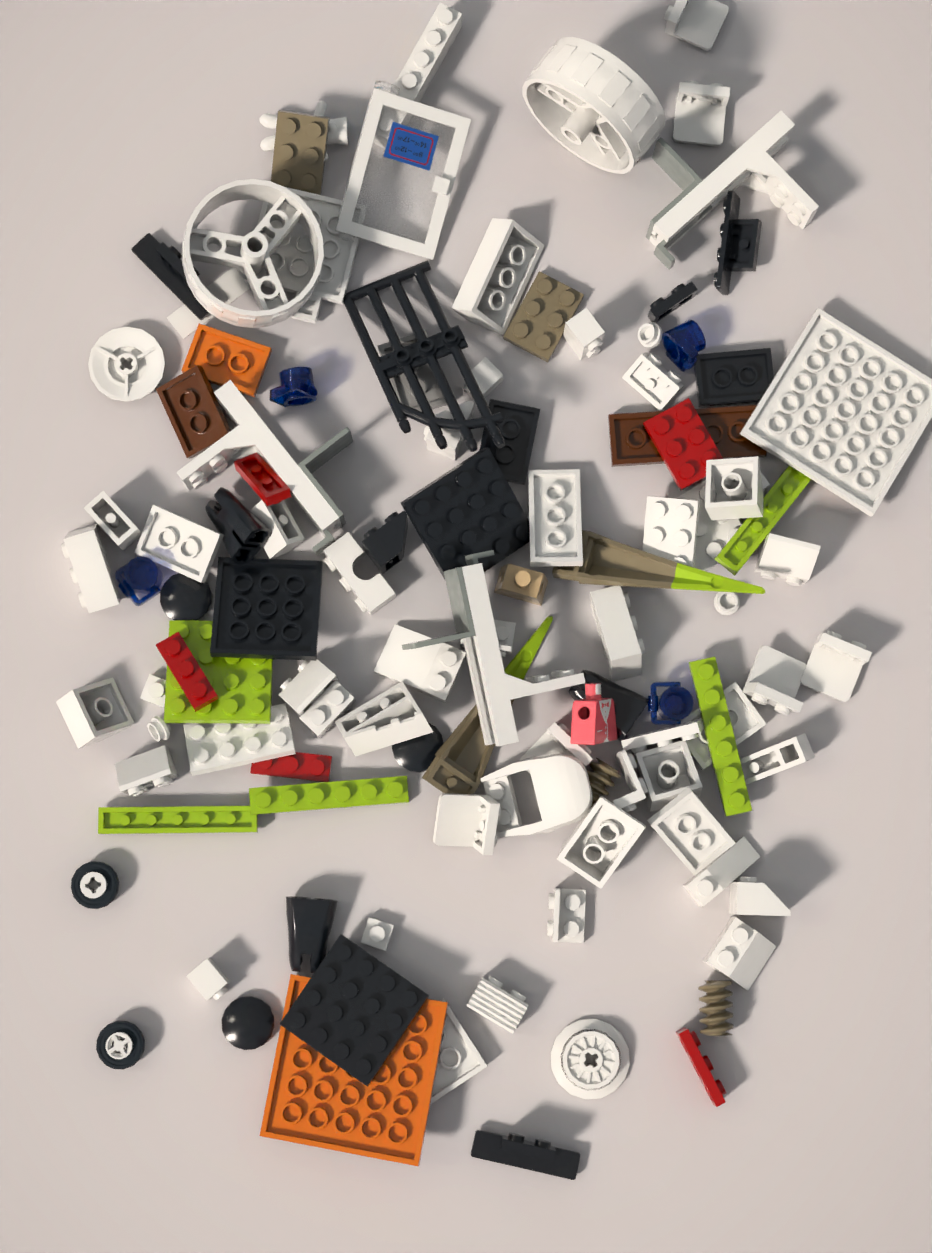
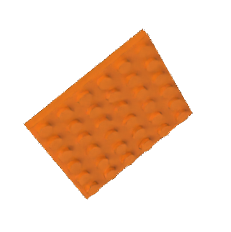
M290 975L282 1020L311 979L310 977ZM431 999L425 1001L369 1086L364 1085L281 1026L260 1136L419 1166L448 1002Z

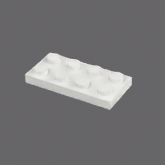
M580 469L528 470L530 567L583 566Z
M286 703L271 706V724L190 723L183 725L192 776L296 754Z

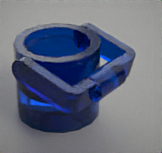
M691 319L662 334L666 356L682 372L694 366L698 352L706 347L705 337L701 328Z
M294 367L281 371L279 373L281 386L270 390L269 400L284 407L306 405L317 399L313 372L309 367Z
M143 556L131 559L129 563L119 568L115 573V578L119 583L118 587L126 598H130L136 606H141L160 593L159 587L163 581V573L160 567L150 558ZM134 590L147 595L139 600Z
M655 682L651 685V695L648 696V712H651V722L653 724L680 725L681 720L691 713L694 704L693 697L687 689L680 687L681 682ZM657 687H669L658 698ZM657 712L664 720H657Z

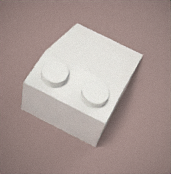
M395 624L374 672L398 683L403 681L405 686L445 703L464 662L466 652L446 643L403 650V644L431 638Z
M601 796L564 843L557 860L601 889L646 828V825Z

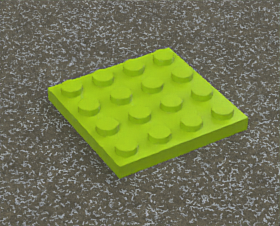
M169 620V637L177 632L180 633L219 699L195 712L167 666L164 722L271 724L273 659L211 657L210 647L213 621Z

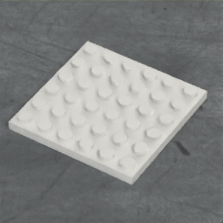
M817 308L740 434L867 515L873 516L932 418V379Z

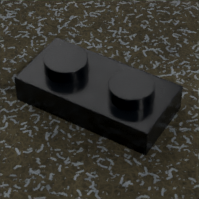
M692 281L686 286L683 283L678 285L671 291V296L665 300L661 297L650 305L651 309L648 318L651 322L657 323L694 298L698 289Z

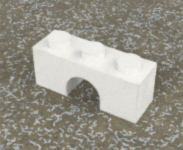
M349 532L323 550L326 555L323 561L332 572L334 570L339 572L342 576L339 582L347 592L352 590L358 598L354 601L363 613L368 610L373 615L396 597L395 592L380 573L369 580L359 579L354 574L356 563L364 558L365 554Z

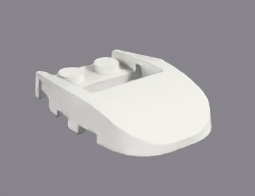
M562 753L526 758L480 778L484 784L486 795L500 803L501 818L497 822L496 829L498 838L553 832L555 829L581 820L589 812L592 805L593 796L587 770L578 758L570 754ZM530 770L542 821L523 826L510 774Z

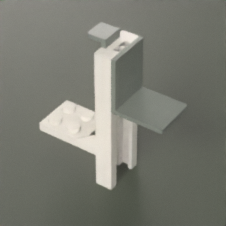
M782 111L777 113L704 180L695 173L663 138L660 137L656 141L652 159L683 190L680 195L650 221L646 238L656 247L654 255L669 270L674 266L675 258L668 250L727 198L728 191H735L739 186L769 194L772 203L778 208L781 207L794 225H799L804 229L811 223L819 206L772 158L787 144L789 140L787 135L795 127V124Z
M229 380L217 389L214 394L218 398L220 406L237 427L176 473L190 491L192 488L198 489L207 482V477L213 472L217 474L224 470L229 460L244 458L258 453L290 488L291 496L324 536V539L312 548L318 556L324 549L335 542L332 534L343 527L346 521L343 513L312 473L353 442L351 431L346 427L297 464L233 382Z
M494 550L467 555L465 556L467 566L444 571L456 633L403 644L402 649H416L463 639L485 745L495 743L496 746H503L519 742L511 705L512 699L584 684L585 678L584 673H575L574 669L551 672V677H549V674L526 677L527 681L505 674L483 565L478 563L479 558L495 555Z

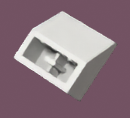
M165 745L115 763L120 792L129 794V796L133 795V797L149 792L148 787L153 785L158 786V788L174 783L173 778L178 777L169 748Z

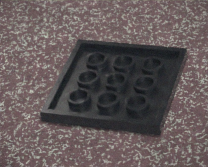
M489 448L481 449L400 502L444 579V571L467 566L465 560L467 555L494 550L495 555L478 559V563H482L485 572L530 542L529 520Z
M218 557L210 647L211 657L316 661L322 561L253 558L250 562L238 565L233 562L232 558Z
M340 934L280 1025L364 1085L369 1086L429 995Z

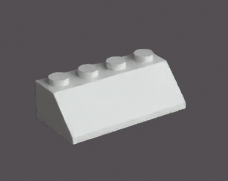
M492 218L451 309L467 321L504 335L544 248V244L514 220Z

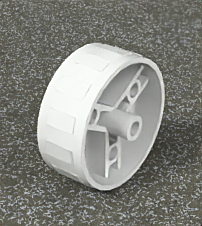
M563 37L557 40L531 71V75L522 87L524 100L532 115L556 141L580 159L611 173L624 174L630 172L651 147L665 126L664 110L658 98L644 80L615 55L584 39Z
M258 179L236 180L222 185L206 195L193 211L186 225L182 243V266L187 284L194 297L209 313L221 321L239 327H267L285 321L298 312L309 300L321 275L324 262V242L317 219L311 209L298 195L286 187L271 181ZM252 199L274 204L256 228L245 236L197 229L198 225L209 213L233 201ZM272 221H279L283 227L275 229L270 223ZM298 222L310 240L313 251L314 270L309 284L297 297L288 302L270 255ZM262 233H266L268 237L273 239L269 246L268 240ZM209 244H217L221 249L218 252H212L207 246ZM226 247H240L239 257L225 253ZM192 260L239 268L246 275L260 311L239 309L225 304L213 296L201 283L194 270ZM264 265L267 276L258 279L256 275L261 272ZM263 286H270L273 288L274 293L266 295L261 291V288Z

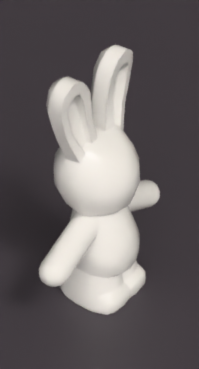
M319 101L313 115L324 116L327 103ZM263 114L260 117L261 125L269 129H276L277 115ZM347 117L330 119L327 144L349 145ZM275 135L262 140L260 145L263 151H274ZM327 152L325 157V163L329 160Z

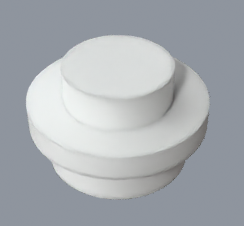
M654 322L642 325L638 331L639 341L644 347H656L662 339V328Z
M718 592L714 598V607L722 615H732L740 606V599L735 592Z
M159 716L153 717L147 725L151 736L156 741L169 739L171 732L170 724L165 723L164 718Z

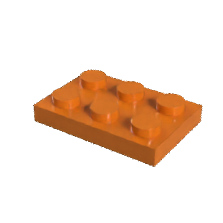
M199 323L181 371L184 373L197 365L202 366L209 382L223 386L231 380L240 393L255 397L272 349Z

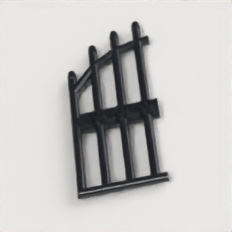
M428 261L345 293L343 303L395 418L399 423V427L405 434L411 431L410 423L407 420L408 417L428 426L437 446L441 450L447 447V441L441 429L460 431L470 452H475L478 449L470 429L487 427L494 444L498 448L505 446L504 438L497 425L504 422L501 412L492 414L462 352V349L468 347L465 337L458 325L450 327L424 273L431 270ZM414 276L441 330L440 333L428 338L401 283ZM392 286L418 341L405 347L402 346L377 292ZM367 295L393 349V352L379 357L354 302ZM450 354L453 355L482 417L465 419L437 359ZM425 364L429 365L454 419L435 417L413 369ZM404 373L421 411L400 403L391 384V378Z

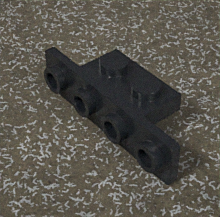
M728 191L727 199L723 203L725 218L724 223L720 227L721 248L717 250L718 272L714 274V285L722 295L729 294L732 271H756L762 225L759 219H738L740 197L734 191Z
M148 233L132 247V252L199 320H203L210 314L196 300L189 288L182 261L180 260L182 255L174 246L168 247L164 242L160 244ZM194 267V270H195L197 276H199L200 273H199V272L197 271V269Z
M483 1130L475 1131L471 1150L472 1157L571 1180L576 1179L580 1161L579 1152L553 1147L551 1142L535 1139V1142L524 1140L525 1136L515 1133H509L508 1136Z

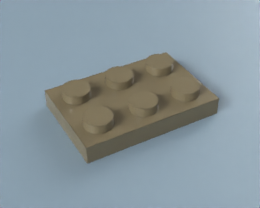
M284 110L278 111L271 182L284 187L321 195L330 117Z
M539 271L503 339L549 362L563 336L565 322L574 316L584 298V294Z

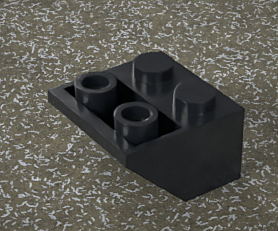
M397 511L392 513L384 520L386 522L385 525L379 529L374 527L363 536L365 538L362 541L363 549L382 575L403 560L408 529V517L405 511L399 514Z

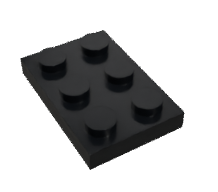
M771 348L695 354L693 356L698 407L759 402L774 379Z
M490 399L488 407L491 413L501 412L504 422L497 425L504 438L505 446L498 448L494 444L487 427H484L480 450L483 448L490 449L507 482L525 485L540 409Z

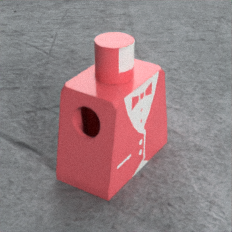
M585 683V699L574 700L571 744L596 745L617 740L614 700L612 698H601V683Z

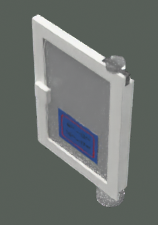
M375 81L335 231L340 232L339 238L346 241L354 242L356 237L433 260L471 119L398 96L400 91L398 86L388 82Z

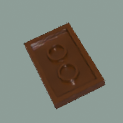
M197 365L156 389L187 458H193L204 452L231 431L202 366Z

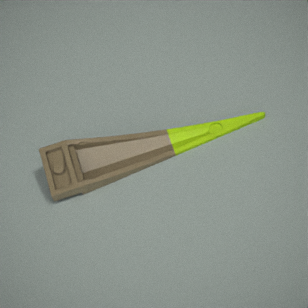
M582 530L583 566H554L552 570L554 578L579 581V584L765 593L763 587L680 564L586 530Z
M548 616L504 669L505 674L524 680L540 644L553 621V616ZM477 705L472 708L435 753V759L422 776V779L443 793L474 794L481 783L480 778L484 775L495 743L492 745H485Z

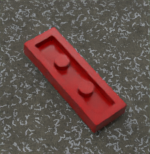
M258 453L234 461L235 470L267 506L278 504L282 500L291 497L290 488Z
M179 632L156 644L158 651L195 712L219 699Z
M296 752V754L251 763L250 773L329 782L332 756Z
M686 1027L682 1028L676 1034L710 1100L716 1107L724 1104L726 1101L723 1095L727 1093L719 1079L714 1080L710 1072L714 1068L708 1056L704 1055L702 1057L698 1046L701 1045L698 1036L694 1030L689 1032Z

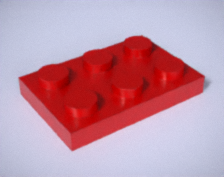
M689 398L643 423L680 491L706 478V460L723 459Z

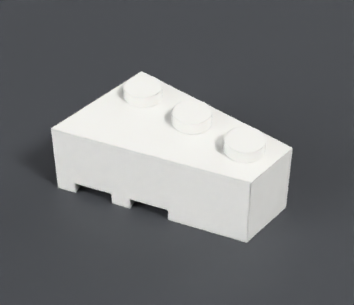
M98 523L68 532L64 538L65 543L61 544L65 558H70L73 568H70L72 580L74 583H79L81 593H78L82 608L87 607L89 613L118 605L121 601L112 569H110L105 555L107 554L106 548L102 546L98 531H100Z
M612 586L590 592V604L598 634L601 636L605 649L603 650L604 656L609 662L611 681L614 682L641 675L642 654L645 653V647L642 638L637 639L635 633L638 630L636 618L634 615L630 616L628 608H631L628 593H623L621 586Z
M403 681L335 721L355 757L433 732Z

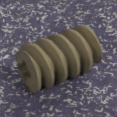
M598 758L596 759L599 763L591 762L589 764L593 772L587 771L593 796L591 808L600 798V794L609 795L605 788L606 785L615 786L611 777H621L618 771Z
M705 980L706 984L698 987V990L706 992V995L700 997L699 1001L706 1003L707 1006L700 1008L699 1012L707 1014V1017L700 1019L699 1022L706 1024L707 1028L700 1030V1033L709 1036L733 1035L726 1032L734 1028L732 1023L726 1021L733 1017V1013L725 1010L733 1006L731 1001L725 1000V998L733 995L732 991L725 989V987L732 984V981Z

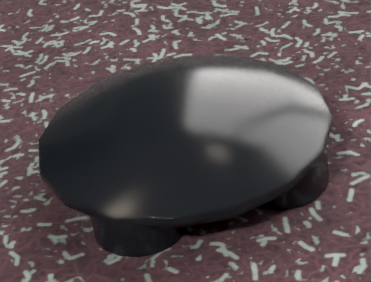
M180 573L172 575L164 583L160 591L162 609L173 620H198L208 611L211 604L212 592L208 583L198 582Z
M429 722L432 733L392 745L394 758L400 766L409 771L419 773L426 771L435 759V753L444 744L442 734Z
M253 996L240 997L232 1001L225 1009L221 1019L222 1031L226 1040L234 1047L242 1050H252L264 1045L271 1037L274 1029V1015L271 1007L263 1000Z

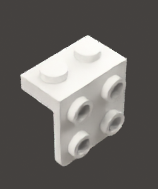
M676 0L674 6L669 5L665 13L664 20L667 21L665 33L709 51L712 49L727 17L729 7L716 0Z
M692 80L680 82L676 94L673 140L679 143L720 146L723 142L726 106L730 97V87H724L720 83L703 85Z
M832 631L823 632L816 638L801 678V684L846 702L852 695L862 666L869 662L872 652L866 650L867 646L860 642L852 641L849 643L841 640L842 636Z
M761 646L744 686L743 693L752 696L751 700L762 705L768 703L774 706V710L779 713L789 715L790 712H800L803 702L795 699L800 687L806 664L769 646Z
M554 722L519 761L534 756L564 753L578 758L586 767L593 758L590 756L592 751L585 744H571V731L563 723L558 726Z
M624 749L619 751L615 758L630 793L613 800L612 803L626 813H629L637 808V803L646 799L645 793L648 790L642 777L638 778L634 771V768H637V764L631 753L627 754Z
M441 794L438 800L433 842L438 846L474 847L482 855H493V849L498 840L496 832L497 822L501 818L500 803L489 795Z

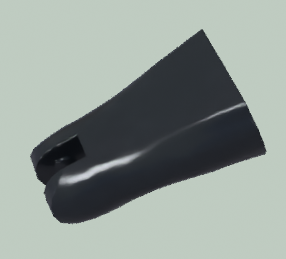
M220 487L214 494L218 502L210 500L205 510L218 532L224 534L222 540L233 562L242 565L250 562L272 533L233 493Z
M582 670L581 673H584L586 683H601V698H612L614 700L617 739L623 740L650 699L592 671ZM576 685L571 686L568 692L574 700L585 699V691Z
M286 896L289 963L292 971H301L302 954H312L310 973H315L325 958L337 900Z

